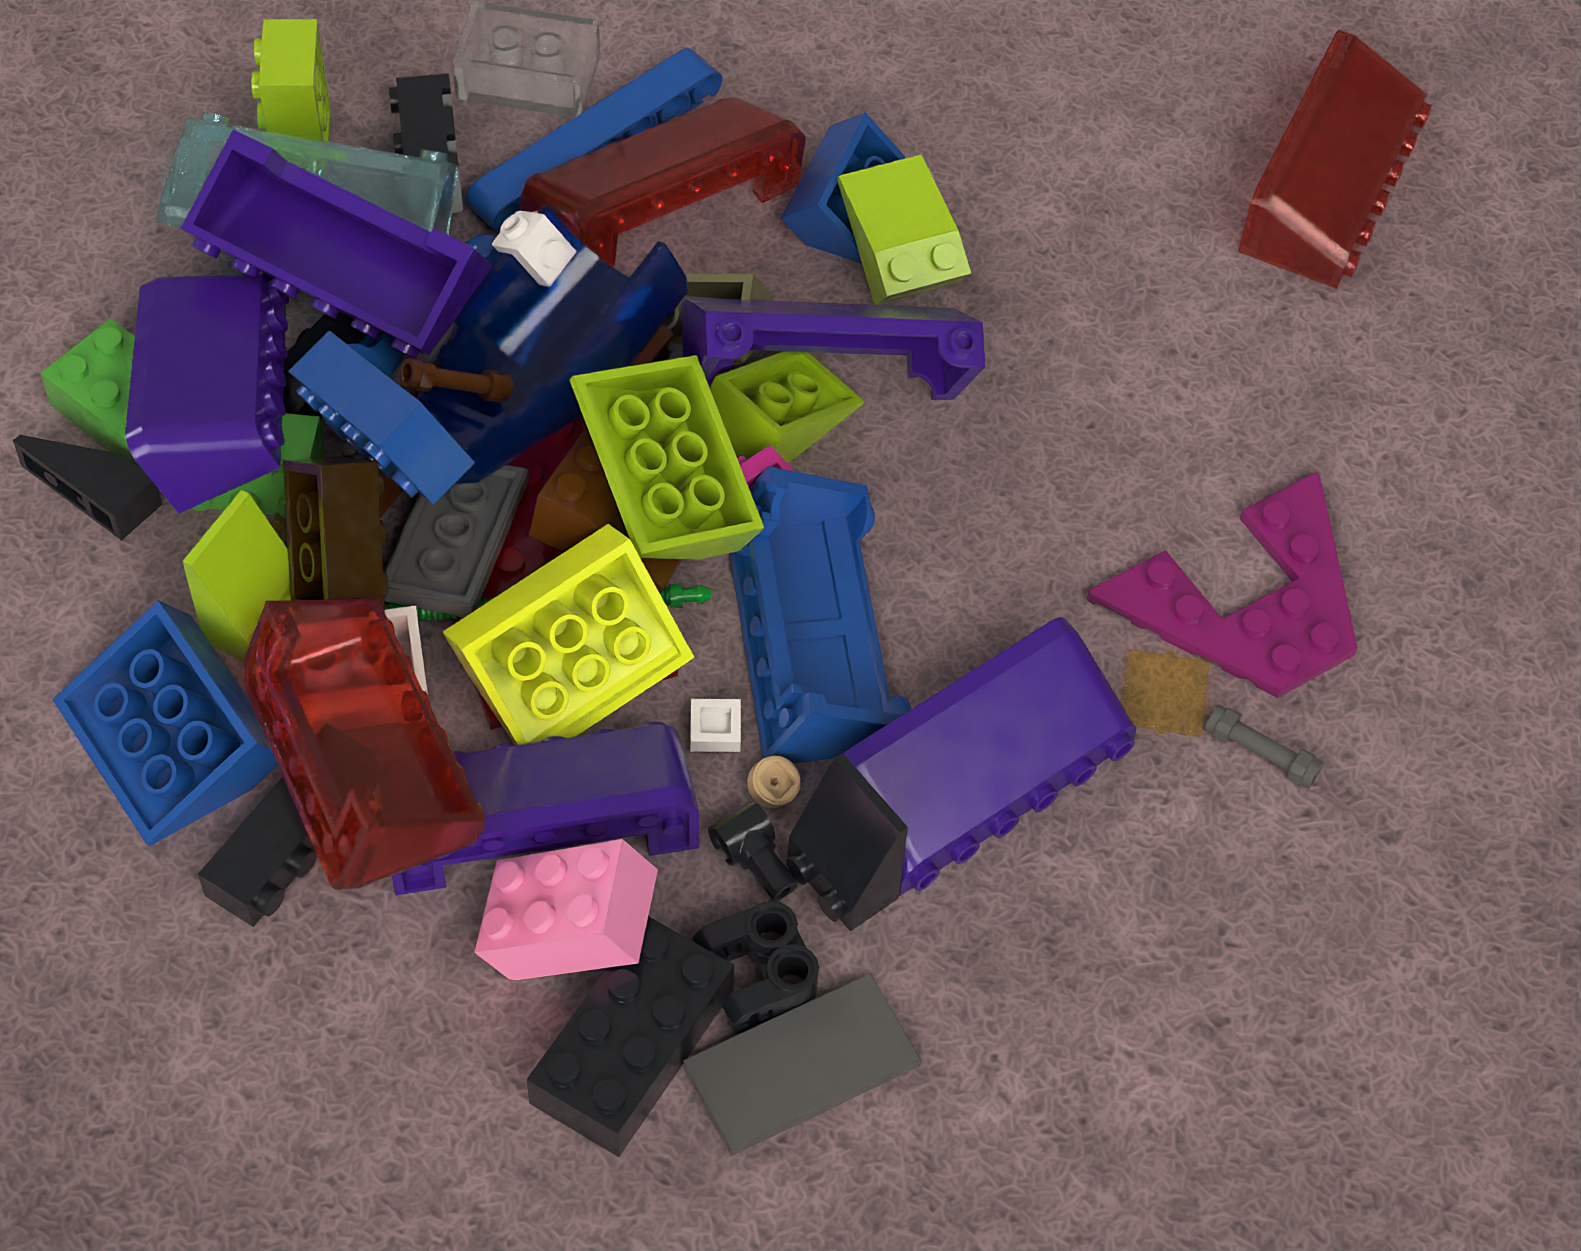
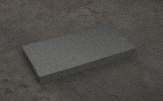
M472 459L475 463L434 505L419 493L385 570L389 581V591L384 601L463 617L475 611L527 488L529 469Z
M871 973L683 1060V1068L730 1155L733 1156L919 1067L921 1058Z

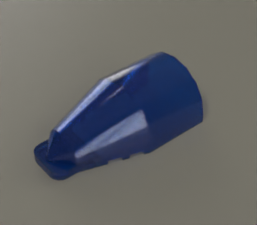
M543 205L537 213L544 214L577 252L550 287L539 285L512 254L505 253L474 291L454 322L459 329L451 345H442L437 356L442 362L440 366L442 369L481 374L484 369L509 374L513 380L511 397L506 402L500 401L497 403L485 401L477 393L432 387L429 392L420 391L417 400L427 408L475 462L454 485L479 483L583 415L570 383L572 376L628 367L633 364L688 293L687 277L665 243L658 241L633 274L627 277L604 262L580 242L549 206Z

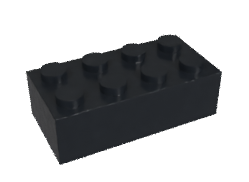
M648 916L639 963L605 969L527 1078L529 1104L617 1157H620L683 1065V1060L688 1058L721 1010L724 1001L732 994L734 990V965Z

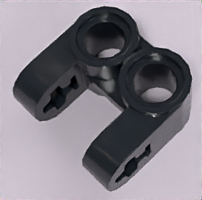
M762 902L754 907L712 922L697 931L692 938L693 942L728 962L747 955L755 963L763 979L761 982L735 992L724 1001L722 1007L733 1031L736 1033H743L816 998L819 977L818 960L812 951L806 948L800 936L795 913L790 907L781 902ZM772 931L779 933L782 937L771 941L762 938L760 935L764 932ZM793 974L798 975L804 981L793 985L785 983L780 978Z

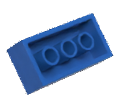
M328 331L288 371L301 384L295 392L315 412L319 411L325 418L323 422L340 439L346 440L364 459L368 458V460L377 461V469L388 479L391 477L411 498L419 492L434 505L475 463L419 400L331 331Z

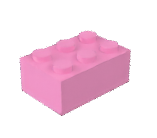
M623 839L497 860L474 953L508 979L512 980L639 963L658 869Z

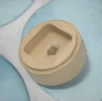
M769 756L756 763L750 770L747 779L748 790L752 798L761 806L778 808L796 797L800 789V775L795 765L788 759L781 756Z

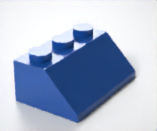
M866 112L829 126L781 219L805 245L862 264L837 177L905 159L906 157Z

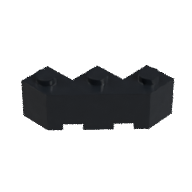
M449 73L396 77L397 87H389L391 114L400 113L401 132L393 133L395 159H404L406 177L404 180H397L400 207L409 206L410 217L463 212Z

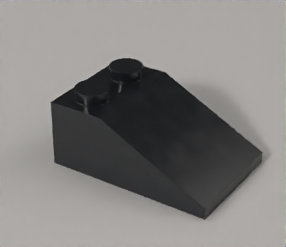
M841 753L833 759L789 835L787 866L793 877L800 884L805 885L809 883L819 894L818 902L826 916L833 922L840 919L851 932L899 898L908 826L847 757Z

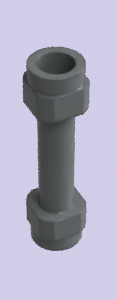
M1219 704L1214 709L1205 726V730L1213 734L1212 737L1224 744L1227 743L1229 738L1287 770L1286 778L1297 785L1302 784L1307 788L1311 787L1324 762L1315 758L1316 755L1303 748L1297 754L1240 722L1242 714L1230 707L1225 708Z

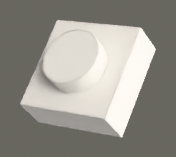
M691 699L690 752H740L741 699Z

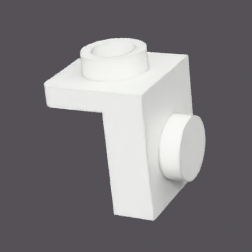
M517 211L503 222L499 235L492 243V246L498 252L512 254L539 285L549 287L577 252L544 214Z

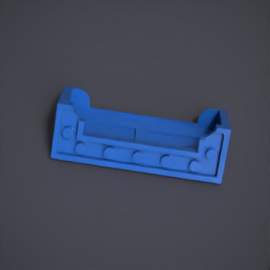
M767 466L749 488L765 529L740 551L729 553L763 759L769 756H781L792 763L834 759L912 709L908 699L904 696L896 695L890 699L860 546L862 538L873 527L875 512L871 506L866 485Z

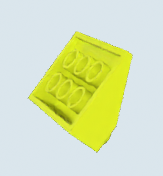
M609 524L443 631L465 671L515 746L541 742L553 736L564 738L576 737L695 658L631 540Z

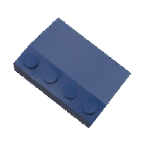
M159 600L53 699L55 705L139 834L149 846L251 791L288 757L193 617Z

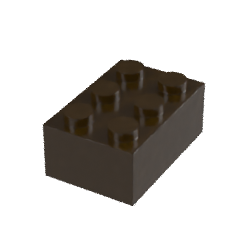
M341 456L283 460L291 607L327 617L385 611L384 598L388 595L389 581L387 573L382 567V548H384L386 543V529L383 521L380 519L379 499L383 495L384 484L382 475L377 469V461Z

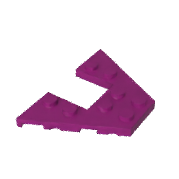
M1318 472L1242 510L1240 517L1244 525L1291 579V583L1222 619L1165 550L1088 590V602L1093 605L1098 603L1132 620L1131 624L1141 629H1150L1159 634L1162 640L1190 654L1195 652L1222 666L1221 670L1239 679H1248L1257 688L1277 698L1355 656L1358 647L1321 478Z

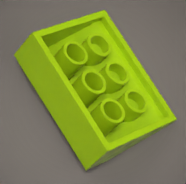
M697 355L572 376L570 383L627 533L640 558L700 560L738 552L765 529Z

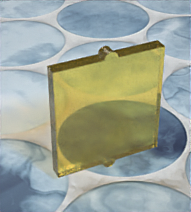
M1130 649L1123 707L1136 727L1154 729L1159 735H1163L1166 731L1201 737L1210 662L1175 657L1173 652H1166L1163 655Z

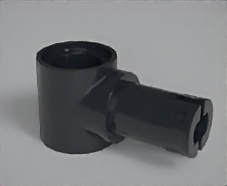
M750 801L709 826L708 834L716 850L722 848L729 857L725 860L726 863L730 866L739 863L744 870L749 869L771 897L772 901L778 902L795 891L798 882L774 852L776 845L773 841L776 837L773 825L764 810L757 803Z

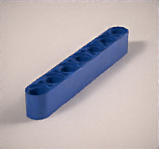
M691 48L680 50L473 183L466 194V205L499 234L503 222L517 211H537L539 209L537 206L542 202L546 201L549 203L571 189L570 184L574 182L575 178L583 170L591 169L597 172L606 166L604 162L610 158L614 160L639 145L637 141L644 136L647 138L651 137L672 122L669 120L675 116L682 117L702 104L704 101L701 99L709 94L712 97L716 95L722 85V74Z

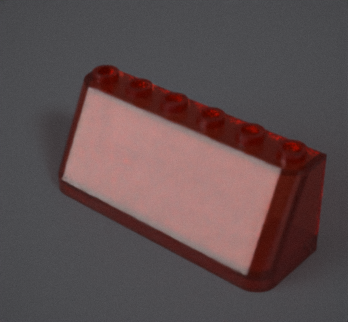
M1338 29L1257 185L1249 206L1238 252L1338 289L1344 275L1352 278L1362 252L1356 249L1359 244L1367 247L1376 226V222L1372 221L1371 218L1373 214L1382 216L1391 192L1385 189L1387 185L1396 187L1405 162L1399 160L1401 156L1408 158L1411 156L1419 133L1414 132L1415 127L1423 129L1433 106L1426 103L1428 93L1358 36Z
M737 97L723 98L691 113H685L674 120L654 128H648L622 141L611 143L582 157L573 158L560 166L532 175L525 182L522 190L520 211L535 212L546 209L555 222L564 229L569 238L568 242L577 251L565 268L578 282L615 266L618 234L754 178L753 193L762 203L797 187L800 179L806 137L791 120Z
M379 600L266 601L244 658V688L332 888L335 890L359 889L473 845L485 826L486 819L483 807L477 803L466 780L465 771L458 764L448 743L447 734L440 727L430 706L429 697L422 690L413 672L411 660L408 655H405L395 635L394 625L387 618Z

